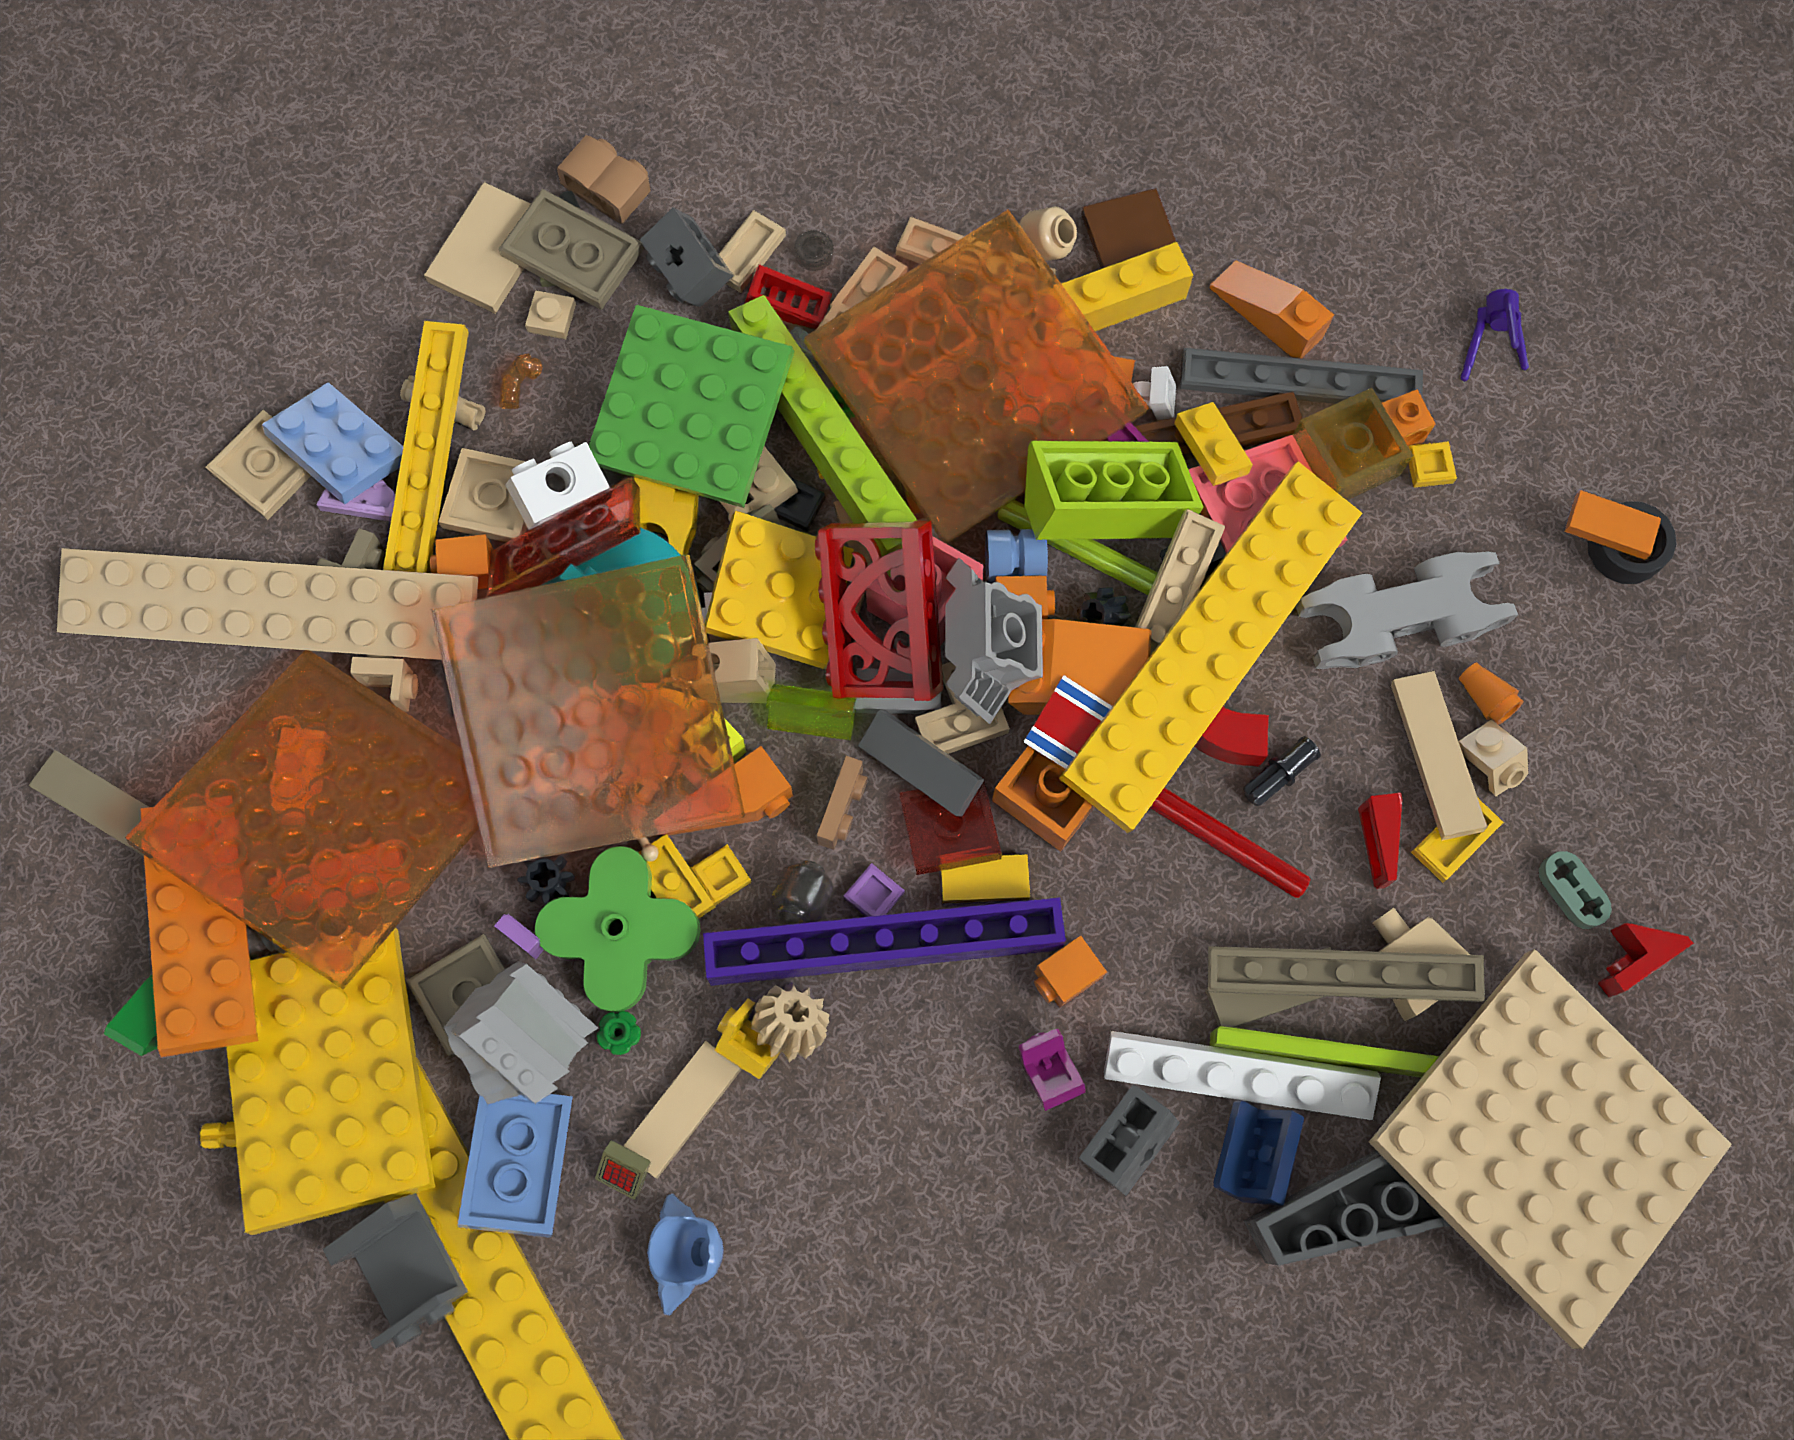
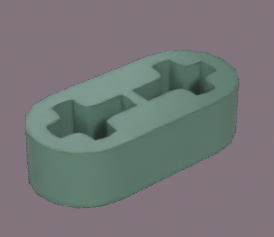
M1559 851L1550 855L1541 863L1539 878L1542 884L1575 926L1582 929H1591L1608 920L1612 911L1611 902L1576 855L1567 851ZM1566 865L1570 870L1566 874L1567 879L1561 878L1557 880L1553 872L1557 870V866ZM1592 900L1597 908L1593 910V915L1584 916L1580 909L1584 906V902Z

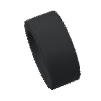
M1626 501L1620 504L1661 518L1653 546V557L1645 563H1633L1621 557L1614 549L1587 540L1588 555L1595 568L1606 578L1621 584H1638L1651 579L1672 559L1677 545L1676 535L1668 517L1659 509L1644 502Z

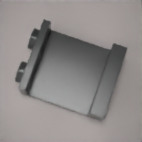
M416 1193L387 1202L323 1249L331 1266L355 1257L391 1327L370 1341L374 1350L391 1342L394 1343L396 1348H399L422 1334L419 1325L425 1321L428 1322L429 1326L453 1313L455 1309L452 1303L468 1292Z

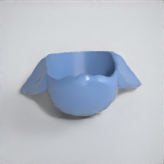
M673 1194L667 1195L660 1211L661 1220L656 1224L651 1233L647 1251L651 1273L659 1283L658 1295L662 1311L665 1315H671L689 1297L695 1286L707 1282L716 1275L722 1263L724 1252L723 1241L714 1223L707 1219L696 1217L691 1208L682 1203Z

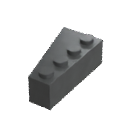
M1377 1150L1285 1198L1284 1206L1272 1205L1243 1220L1264 1262L1276 1266L1332 1254L1358 1246H1367L1400 1236L1418 1234L1443 1226H1451Z

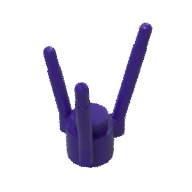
M1511 289L1492 291L1486 297V307L1477 309V323L1461 374L1462 381L1469 379L1486 323L1490 324L1491 329L1495 331H1508L1511 347L1517 350L1521 369H1528L1527 352L1521 327V312H1519V294Z

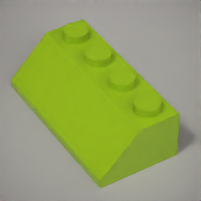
M1031 441L1028 446L1024 506L1036 540L1173 538L1185 510L1188 509L1199 514L1204 508L1177 442Z

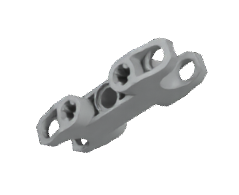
M1455 552L1428 559L1414 568L1418 582L1377 591L1372 575L1361 574L1339 579L1327 587L1302 597L1296 604L1299 617L1308 618L1325 615L1336 620L1343 630V640L1324 646L1322 649L1317 650V654L1312 657L1316 669L1358 668L1386 661L1398 653L1393 638L1435 629L1440 646L1447 647L1472 641L1484 633L1511 623L1518 616L1514 604L1489 605L1483 603L1474 596L1470 587V580L1485 576L1492 572L1496 565L1500 564L1496 552Z

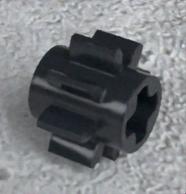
M1113 587L1099 588L1097 592L1085 593L1084 599L1086 601L1077 610L1080 622L1123 626L1128 618H1131L1128 606L1125 603L1127 597H1113Z
M542 850L540 859L534 862L527 859L523 861L528 868L526 876L517 878V881L521 886L532 887L526 894V898L531 903L536 901L539 896L543 897L545 905L559 895L570 897L565 890L566 882L574 881L575 876L572 872L561 871L567 864V860L562 855L553 862L550 860L547 852ZM549 870L555 878L549 879L548 886L543 887L537 880L543 879L545 871Z

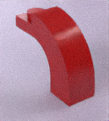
M1222 707L1194 747L1208 756L1223 762L1260 767L1268 756L1269 715L1240 713Z

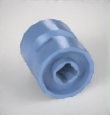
M1021 529L1017 536H1013L1010 530H986L985 566L987 583H994L996 576H1046L1047 578V540H1036L1033 529Z

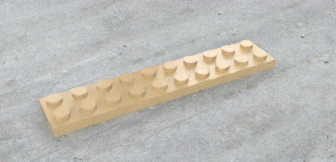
M62 548L57 632L473 662L478 577Z

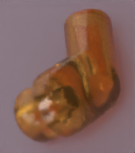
M529 353L520 354L501 374L499 406L501 408H519L521 383L526 377L532 380L538 378L542 372V362L539 358L531 357Z

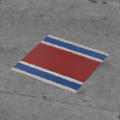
M1063 676L1024 740V743L1066 769L1112 706L1066 676Z

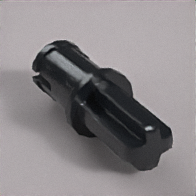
M1303 736L1279 758L1272 757L1269 759V766L1244 786L1243 791L1248 801L1255 806H1261L1285 785L1292 786L1295 783V777L1312 762L1321 757L1320 750L1316 744L1308 737Z

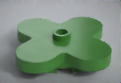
M622 846L609 848L595 859L590 870L589 893L586 897H562L549 902L540 911L535 924L536 936L540 939V946L546 952L563 959L584 960L583 984L585 993L595 1006L610 1012L625 1011L636 1005L646 989L647 965L652 960H677L685 957L697 945L701 931L696 913L685 903L676 899L651 898L652 873L648 862L635 850ZM617 920H621L623 923L622 932L612 936V925Z

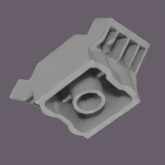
M958 558L946 576V579L956 590L945 605V657L956 666V669L945 685L955 693V698L976 716H981L991 724L1013 689L1027 681L1043 677L1042 605L1037 604L1028 594L1018 596L1009 592L999 582L991 584L983 582L965 562Z
M520 961L497 974L491 983L476 988L443 1027L448 1035L452 1051L462 1059L470 1073L474 1089L480 1096L484 1097L487 1104L516 1096H522L536 1104L558 1088L553 1083L570 1072L568 1065L576 1053L588 1044L584 1038L598 1029L596 1025L581 1013V1010L575 1004L570 1003L564 998L561 991L554 989L547 983V979L543 975L537 974L530 966Z

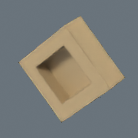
M535 290L525 324L527 331L566 339L576 307L574 298Z

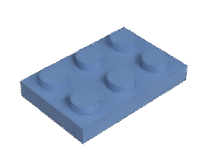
M329 382L262 424L265 435L344 505L400 468L403 445Z
M549 1094L536 1104L522 1096H516L487 1104L484 1097L479 1095L457 1227L551 1238L572 1096Z

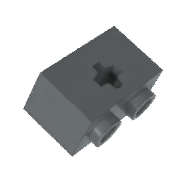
M674 207L640 239L648 251L646 259L656 271L664 274L669 281L666 285L668 291L680 303L686 301L701 307L734 277L693 217Z
M1133 1084L1080 1155L1079 1159L1105 1181L1127 1196L1180 1122L1168 1108Z

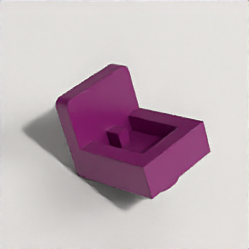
M1054 1029L1047 1033H1037L1018 1046L1023 1069L1045 1111L1086 1093L1084 1082L1065 1049L1063 1036L1059 1029Z

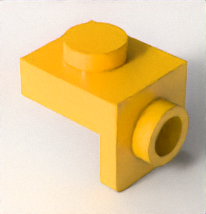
M748 998L738 1010L731 1007L722 1018L717 1027L722 1036L714 1051L760 1080L779 1056L780 1051L771 1057V1046L769 1044L757 1045L759 1032L751 1029L752 1022L748 1020L756 1003Z

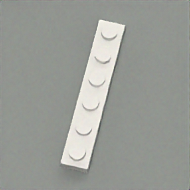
M1115 1031L1110 1032L1104 1068V1078L1107 1080L1373 1120L1381 1080L1377 1071Z

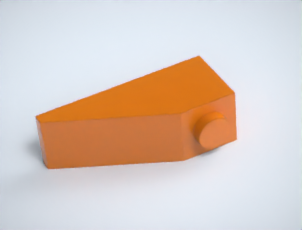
M1237 260L1209 286V289L1292 358L1302 359L1324 337L1334 317L1332 312L1304 289Z
M760 746L657 817L654 822L662 836L665 834L669 836L759 821L766 815L771 819L788 808L790 805L788 799L793 797L792 788L763 747Z

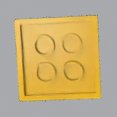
M735 511L731 516L702 632L731 641L758 638L767 652L823 669L826 667L829 661L828 645L824 643L822 637V627L826 618L825 606L820 601L818 593L822 572L821 561L817 560L815 555L816 537ZM843 546L844 561L850 567L853 556L851 552L854 549Z

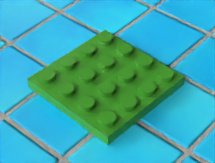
M636 305L589 443V448L600 468L744 508L795 353L793 347Z

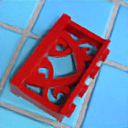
M931 520L896 523H831L819 529L815 539V555L817 560L821 561L822 572L818 593L820 601L825 606L826 620L822 627V637L824 643L828 645L829 662L826 667V680L828 685L832 686L833 699L914 698V701H931L944 690ZM874 538H902V548L882 556ZM849 540L860 542L869 551L873 563L868 566L865 557L861 553L853 551L851 553L855 557V565L853 567L847 566L844 561L843 545ZM891 569L893 581L896 580L897 575L905 577V590H897L892 585L887 574L888 570ZM877 578L882 590L891 600L907 606L908 615L895 622L889 628L884 642L864 624L855 611L860 598ZM846 580L852 582V583L848 586V588H847V585H846ZM899 631L909 634L910 646L903 645L900 640L897 643V649L893 648L895 637ZM853 655H859L863 658L864 666L861 670L868 668L875 658L878 659L880 667L877 675L871 680L858 678L854 674ZM890 667L912 674L913 681H885Z

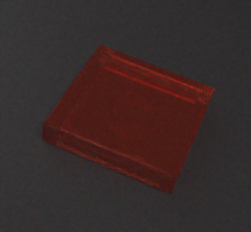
M984 781L963 816L954 815L919 789L899 793L916 875L1002 859V852Z

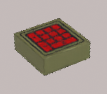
M610 1141L603 1151L595 1179L635 1200L643 1187L651 1161L614 1141Z

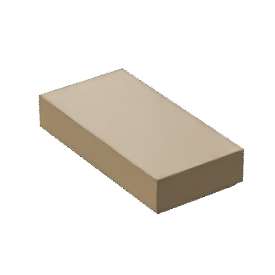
M753 210L719 253L734 275L726 284L742 293L753 279L758 264L763 265L785 238L786 230Z

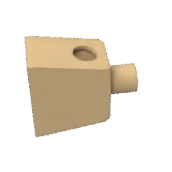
M758 638L696 644L693 647L692 662H678L672 666V682L675 688L693 687L705 702L774 703L776 663Z
M1392 908L1373 922L1374 926L1388 943L1378 952L1470 955L1430 917L1409 928L1395 908ZM1392 999L1404 1021L1419 1015L1438 1001Z

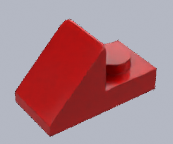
M1624 923L1611 929L1610 932L1627 954L1606 967L1610 975L1598 982V984L1608 997L1626 992L1694 943L1685 935Z

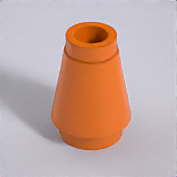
M1478 662L1468 667L1458 679L1464 685V688L1486 720L1493 719L1498 725L1511 717L1523 704V700L1518 696L1519 690L1482 667Z

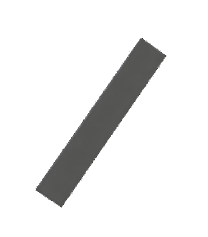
M1184 348L1181 361L1180 389L1270 397L1294 391L1296 400L1378 408L1382 402L1417 389L1423 398V370Z

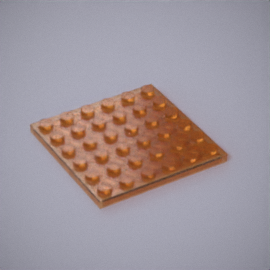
M1009 209L804 338V343L925 518L931 520L932 528L938 537L946 544L1025 493L1028 446L1031 441H1105L1146 414L1149 410L1146 402Z
M681 555L431 609L488 868L745 817L690 555Z
M304 650L125 838L130 846L343 990L513 789L512 781L312 651Z

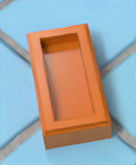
M1580 490L1575 496L1564 532L1646 560L1651 555L1661 518Z

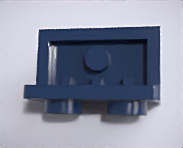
M1234 1101L1213 1186L1243 1203L1284 1206L1305 1117L1293 1110H1259L1245 1101Z

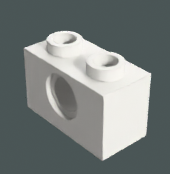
M572 442L565 443L549 452L551 456L549 460L537 465L535 459H531L512 469L514 476L510 477L505 485L529 530L602 496L610 488L587 442L577 447H574ZM549 473L560 475L565 481V491L555 492L551 490L546 484L545 476Z

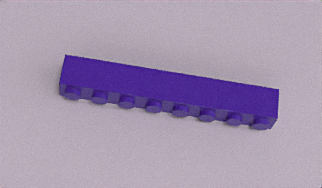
M1060 898L703 933L706 978L711 986L1059 951L1066 942Z

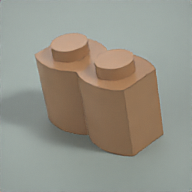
M585 135L557 167L560 183L567 190L572 191L579 198L592 204L596 209L619 224H623L651 191L646 169L634 159L628 161L623 157L617 156L614 147L601 138L597 140Z

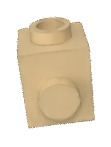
M381 655L352 657L350 673L360 686L391 687L390 699L399 711L409 712L410 699H415L417 696L418 678L416 674H413V671L404 659H393L392 656Z
M1492 719L1458 741L1463 756L1488 776L1489 791L1495 796H1498L1508 788L1518 786L1528 775L1527 747Z

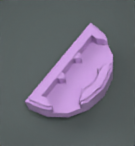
M380 480L344 505L331 492L325 489L317 503V507L320 511L391 522L395 493L383 480Z

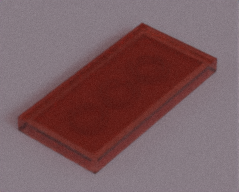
M632 477L627 478L493 549L490 557L486 599L493 608L496 609L563 574L571 564L577 567L640 534V487Z

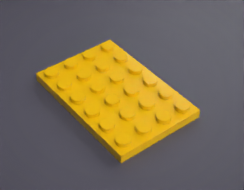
M392 924L321 942L304 952L297 948L285 954L278 953L250 960L258 1041L226 1046L245 1233L255 1235L434 1188L435 1183L398 929Z

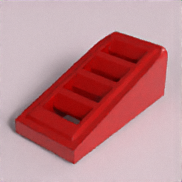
M758 264L744 304L762 296L761 291L763 287L769 288V295L765 297L782 321L817 330L826 315L832 293ZM778 291L786 293L783 303L776 300ZM794 295L801 297L798 309L791 306ZM809 299L817 301L813 315L805 312Z
M1402 793L1370 796L1358 808L1373 884L1377 889L1386 888L1397 880Z

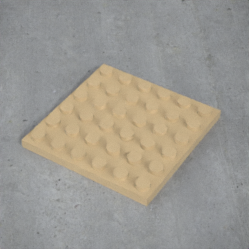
M1535 949L1526 952L1369 1141L1397 1172L1572 1349L1584 1348L1732 1145Z

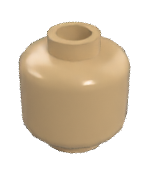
M1059 207L1030 211L1022 217L1018 226V243L1023 254L1034 262L1064 258L1071 252L1077 236L1076 225L1070 215Z

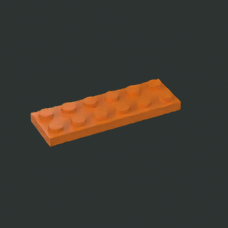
M233 797L141 808L156 1029L160 1057L258 1041Z

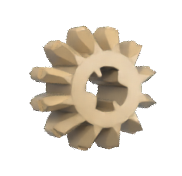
M793 982L786 985L784 990L775 985L768 991L766 996L763 995L758 1000L755 1006V1016L752 1020L751 1029L759 1032L757 1045L769 1044L771 1046V1057L780 1051L784 1052L788 1062L795 1059L797 1054L806 1059L813 1053L815 1048L822 1045L827 1035L826 1027L829 1023L830 1014L821 1011L823 999H811L809 997L810 987L799 992L796 990Z

